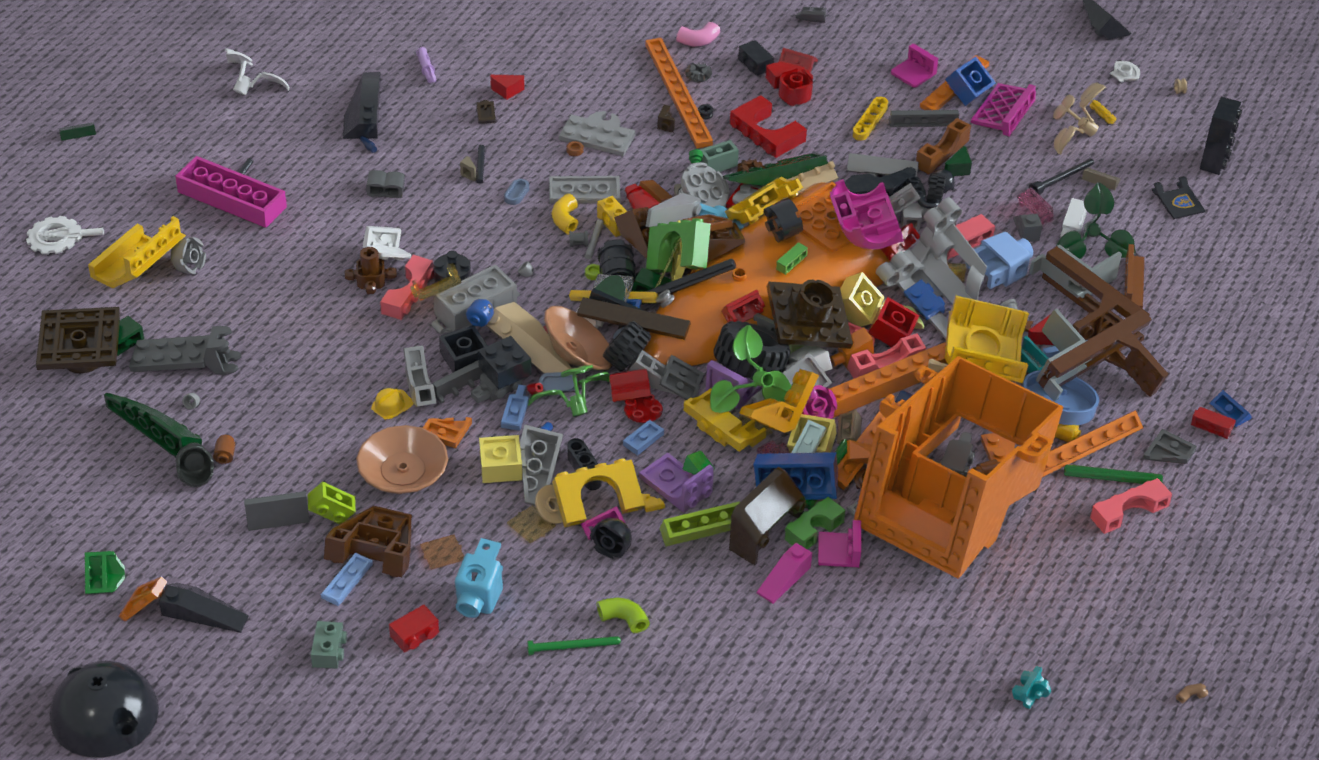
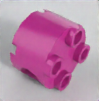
M821 385L814 386L802 414L832 419L834 411L837 409L835 395L828 388Z

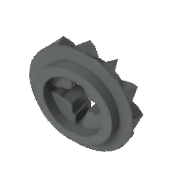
M692 63V65H687L685 75L692 81L703 82L711 78L712 71L710 66H706V63Z

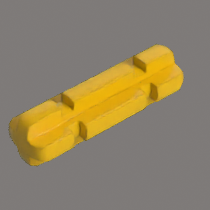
M1093 100L1090 103V108L1095 110L1102 119H1105L1108 124H1114L1116 117L1113 114L1111 115V112L1103 105L1101 106L1099 101Z

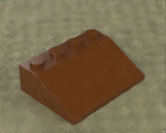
M733 222V227L710 231L707 262L745 243V238L736 222Z

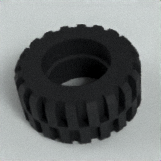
M730 321L722 327L714 348V356L719 364L744 378L747 377L753 380V375L757 372V369L747 361V358L745 360H738L733 352V342L737 333L743 327L750 325L759 334L763 343L759 356L751 358V360L759 367H762L763 371H779L783 373L791 352L788 344H778L776 333L759 327V325L749 324V322Z

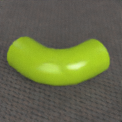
M615 597L596 602L597 611L602 622L614 618L623 619L627 622L633 633L643 632L650 625L649 619L640 605L629 599Z

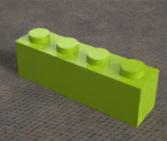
M740 501L664 519L659 529L665 547L730 531L731 516Z

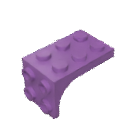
M666 453L639 472V478L684 513L690 508H694L702 499L711 495L713 491L714 467L708 465L694 475L682 469L683 464L669 453Z

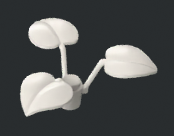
M225 49L228 63H241L240 74L233 89L235 92L246 95L249 87L253 88L259 78L279 83L289 91L288 84L282 78L266 72L260 73L250 82L251 78L245 76L244 71L246 65L253 66L251 63L252 59L243 53Z

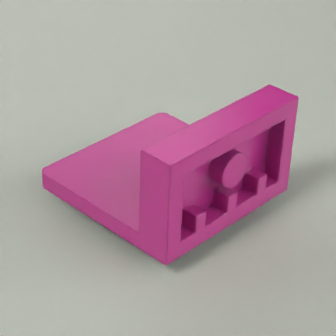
M853 520L852 528H848V533L819 532L818 565L859 568L861 558V520Z

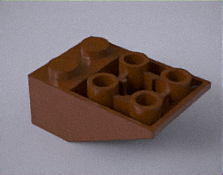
M648 207L632 209L614 217L620 234L647 259L650 227L646 226Z

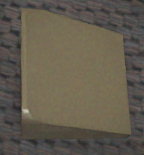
M466 156L460 162L461 176L475 181L476 167L470 157Z

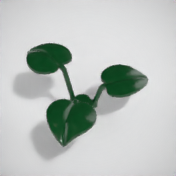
M1097 182L1084 198V208L1092 215L1097 214V216L1084 225L1083 238H1081L1077 231H1069L1060 238L1056 246L1060 244L1077 258L1081 259L1086 253V245L1083 241H1085L1087 235L1091 237L1100 235L1108 240L1104 250L1110 257L1120 252L1122 253L1121 258H1126L1129 244L1134 245L1135 254L1134 239L1128 231L1123 229L1116 230L1111 234V237L1101 233V227L1096 221L1100 218L1101 214L1107 215L1112 212L1114 198L1106 186Z

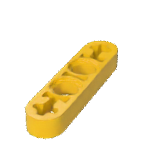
M880 96L873 99L853 128L852 136L854 139L863 141L868 138L888 108V100L885 97Z

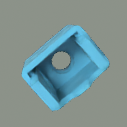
M481 538L475 553L465 554L455 578L456 609L462 615L476 618L480 612L485 614L493 612L503 590V566L500 562L496 561L501 543ZM473 572L478 573L475 581H472Z

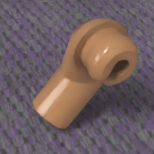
M1201 683L1187 685L1176 695V699L1184 703L1194 694H1197L1198 698L1201 699L1208 695V690Z

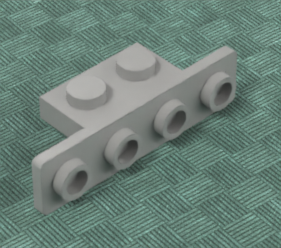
M850 153L847 170L863 172L878 177V174L886 176L907 167H913L916 169L917 176L918 162Z

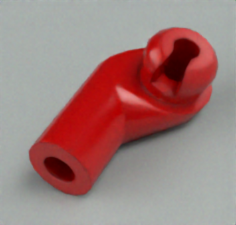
M541 383L528 384L527 391L532 397L542 392L543 385Z

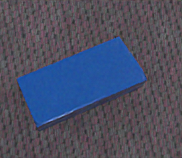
M1224 390L1209 403L1222 415L1236 420L1235 427L1252 419L1250 413Z

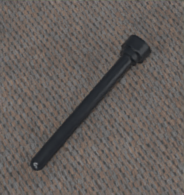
M1088 159L1043 182L1035 181L1029 185V191L1034 196H1038L1043 193L1045 188L1092 166L1094 159Z

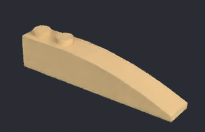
M511 302L494 308L493 317L486 325L487 328L501 340L512 336L529 355L531 364L543 374L572 369L568 362L564 361L556 353L550 337L541 323L517 303Z

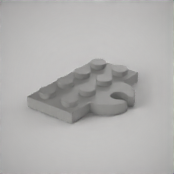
M606 111L595 112L588 118L570 115L559 134V140L569 143L577 141L585 147L624 156L635 137L636 130L620 127V120L613 113L610 115V120H603L606 118Z

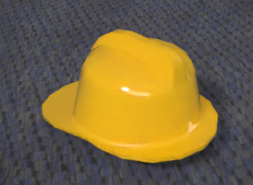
M386 388L377 394L371 410L383 419H392L408 410L414 403L404 390Z

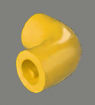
M570 193L561 197L554 204L551 213L554 224L567 235H569V231H575L578 226V220L570 215L578 207V203Z

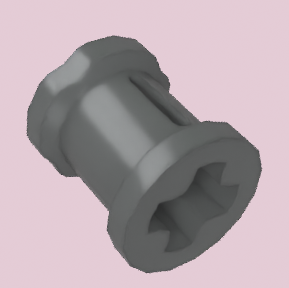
M569 231L570 247H573V245H585V247H588V231L582 233Z

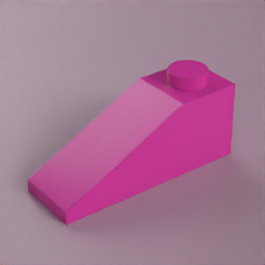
M795 543L780 558L758 589L757 594L774 604L811 568L812 552Z

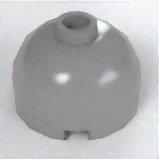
M195 237L183 238L172 247L170 257L176 270L185 274H197L195 273L198 267L202 269L205 264L206 252H202L204 245L200 239ZM187 263H194L195 267L190 269L187 267Z

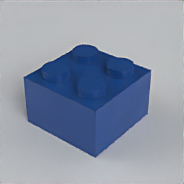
M976 56L945 79L964 106L996 84Z

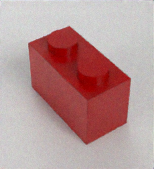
M423 604L390 623V637L405 653L410 649L417 648L425 640L434 638L439 633V620Z

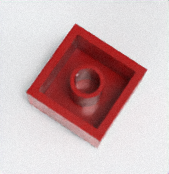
M887 297L880 306L868 333L893 347L901 338L912 334L920 315Z

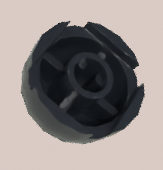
M606 518L598 522L591 530L590 540L594 541V548L599 554L614 559L613 556L621 558L630 548L632 534L627 524L622 520Z

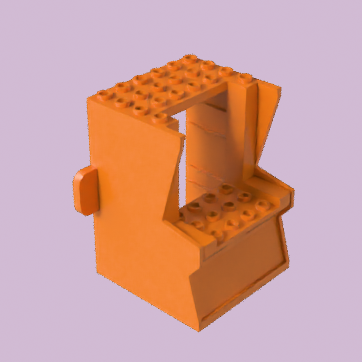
M957 356L939 373L924 365L914 373V376L925 385L907 401L902 399L896 403L894 401L895 396L889 394L880 402L879 410L886 419L876 428L854 520H861V528L959 579L983 547L989 549L997 540L1008 507L1040 486L1063 406ZM961 417L1020 445L1008 454L987 476L971 468L967 473V477L927 458L935 448L958 428Z

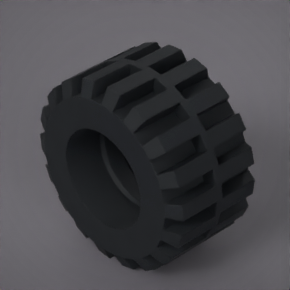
M635 321L629 322L606 348L603 357L617 370L623 371L649 343L651 335Z

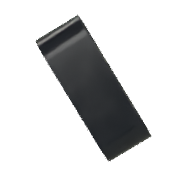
M573 438L568 441L567 458L574 470L587 467V469L595 468L598 462L585 442L579 438ZM591 481L584 486L589 490H597L602 486V481Z

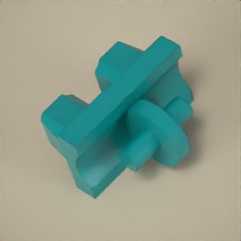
M1035 666L1033 672L1024 670L1020 678L1021 684L1024 686L1015 685L1012 689L1013 698L1022 701L1023 706L1028 709L1031 708L1036 698H1046L1051 693V688L1048 685L1049 682L1042 677V667Z

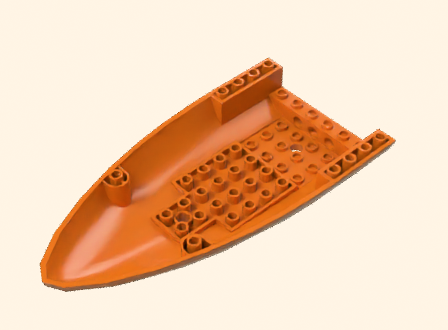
M834 182L815 183L790 199L798 209L795 212L797 218L801 217L803 231L778 243L772 231L769 232L765 226L767 221L765 214L759 217L758 221L743 227L740 231L745 238V243L707 262L708 268L728 259H734L736 263L734 270L671 293L670 295L673 294L675 296L674 300L664 308L660 305L656 311L657 314L689 320L691 325L686 339L683 340L650 332L651 339L643 351L666 365L671 355L691 366L708 363L711 360L717 361L714 356V348L722 327L728 323L721 312L725 305L758 290L765 303L764 312L761 315L773 320L766 287L768 281L803 284L807 280L814 279L815 281H824L831 286H837L841 289L846 277L863 272L877 288L884 282L876 274V270L881 264L889 263L890 261L881 249L860 248L846 238L830 197V192H832L836 184ZM798 242L808 247L807 256L786 275L776 270L777 260ZM693 269L688 275L703 269ZM754 318L746 321L749 324L757 325V321H754Z

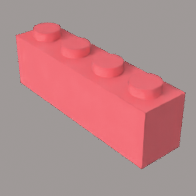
M982 214L956 225L972 248L980 245L982 240L994 236L995 225ZM954 248L949 249L947 260L959 255Z

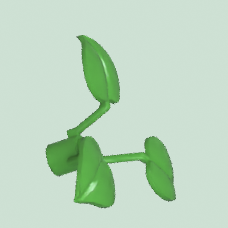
M750 325L743 327L737 333L733 342V352L738 360H745L747 358V361L757 369V372L753 375V383L733 387L732 383L727 380L718 381L713 386L710 394V408L714 412L723 413L736 407L740 400L739 394L735 391L737 389L761 386L763 387L762 395L764 399L772 398L777 401H784L785 394L792 387L783 373L779 371H763L762 367H759L751 360V358L759 356L763 343L759 334Z
M593 365L568 369L561 373V377L572 375L576 395L570 397L571 401L566 398L561 390L554 389L533 395L529 399L528 406L540 397L560 395L565 401L567 408L571 407L573 417L586 414L588 410L585 399V384L597 380L609 382L610 374L608 372H601L578 381L579 385L582 384L581 396L579 394L576 374L592 370Z

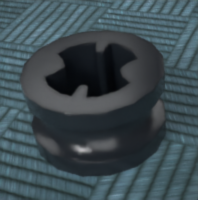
M702 104L698 107L702 119L713 117V107L711 105Z

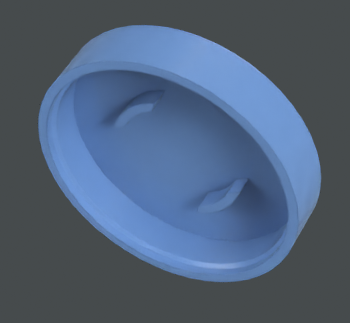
M1041 370L1029 373L1025 377L1022 387L1053 401L1036 381ZM1076 377L1061 386L1063 392L1058 400L1053 401L1063 406L1059 424L1082 425L1090 422L1094 418L1099 404V396L1094 388Z

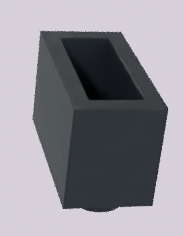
M756 40L739 46V61L744 63L748 70L756 76L766 73V65L774 63V57Z

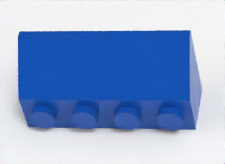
M836 452L757 454L754 462L756 487L777 467H780L787 471L805 496V500L825 499L827 497L837 499L838 464Z

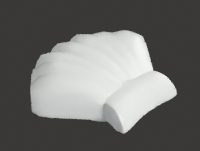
M1117 61L1114 71L1110 72V74L1121 83L1124 81L1133 82L1139 79L1140 70L1131 62Z

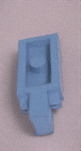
M518 385L516 394L509 395L501 420V428L520 431L529 402V396H526L525 385Z

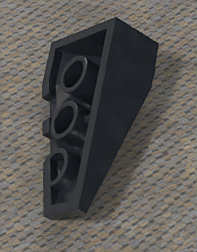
M1083 0L1091 25L1096 28L1094 32L1101 38L1105 36L1107 39H1115L1131 35L1127 28L1094 0Z
M182 583L168 584L159 599L161 616L239 633L242 632L248 619L247 614L196 586Z

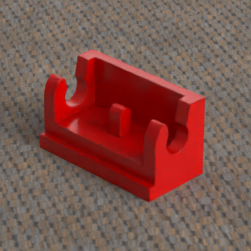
M912 222L900 228L904 241L881 248L889 261L898 252L908 250L916 242L915 238L917 240L920 238Z
M755 290L725 305L721 312L727 322H746L754 318L755 314L763 313L765 303L759 295V291Z

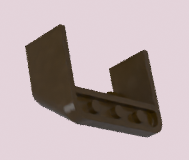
M777 467L735 507L732 513L729 550L754 566L758 561V551L761 548H765L769 543V531L787 513L797 519L804 513L806 506L805 496L787 471Z

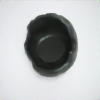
M189 443L180 449L175 461L180 481L190 487H201L207 484L212 478L214 468L211 453L199 443Z

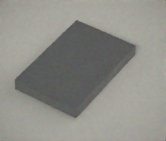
M306 491L244 500L248 531L310 522Z

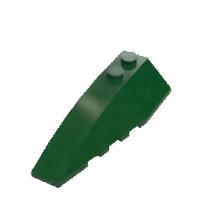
M813 152L778 160L777 163L764 164V168H749L748 173L743 170L724 175L723 179L744 184L766 186L779 177L790 179L798 176L800 173L813 170L815 167L828 164L827 155Z
M111 393L104 394L105 404L109 410L175 458L180 449L189 443H199L202 445V439L199 435L193 434L185 425L178 423L162 412Z

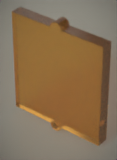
M454 534L420 544L424 553L423 557L427 560L431 570L457 563L464 559L461 550L462 546L458 544Z

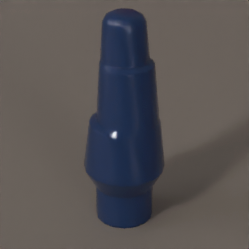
M360 137V141L368 151L372 153L377 151V147L372 141L365 137Z

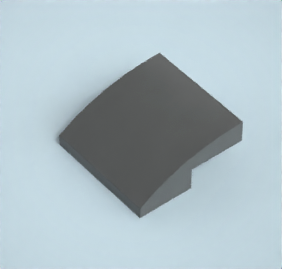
M671 355L667 360L659 385L688 400L697 396L700 389L699 384L704 373Z

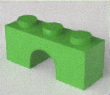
M829 497L817 502L808 512L805 511L797 520L790 522L786 526L785 540L792 546L798 543L808 550L817 541L818 531L814 527H823L827 531L832 532L844 523L845 509Z

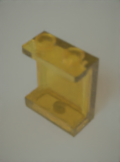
M454 263L447 265L450 277L421 289L416 279L413 280V285L410 287L414 297H418L422 301L461 284L462 282Z

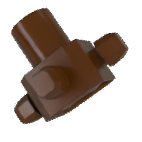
M365 247L360 251V259L356 261V270H345V279H357V287L362 290L365 289L367 294H374L376 289L384 287L385 278H397V269L389 267L385 269L384 260L379 259L378 250L374 247Z

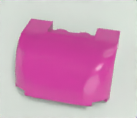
M844 179L835 182L836 186L830 192V197L841 229L852 244L864 249H881L904 241L883 182L879 183L874 190L865 194L850 192L845 185Z

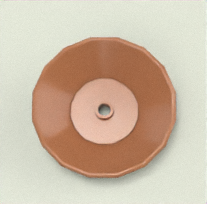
M550 306L545 311L544 321L552 346L564 361L578 367L593 365L594 370H608L613 366L603 357V353L609 346V343L588 320L578 316L575 311L562 306Z
M401 425L387 427L372 434L361 445L356 460L358 472L369 485L384 492L403 494L417 492L434 484L445 471L448 455L446 446L437 435L421 427Z

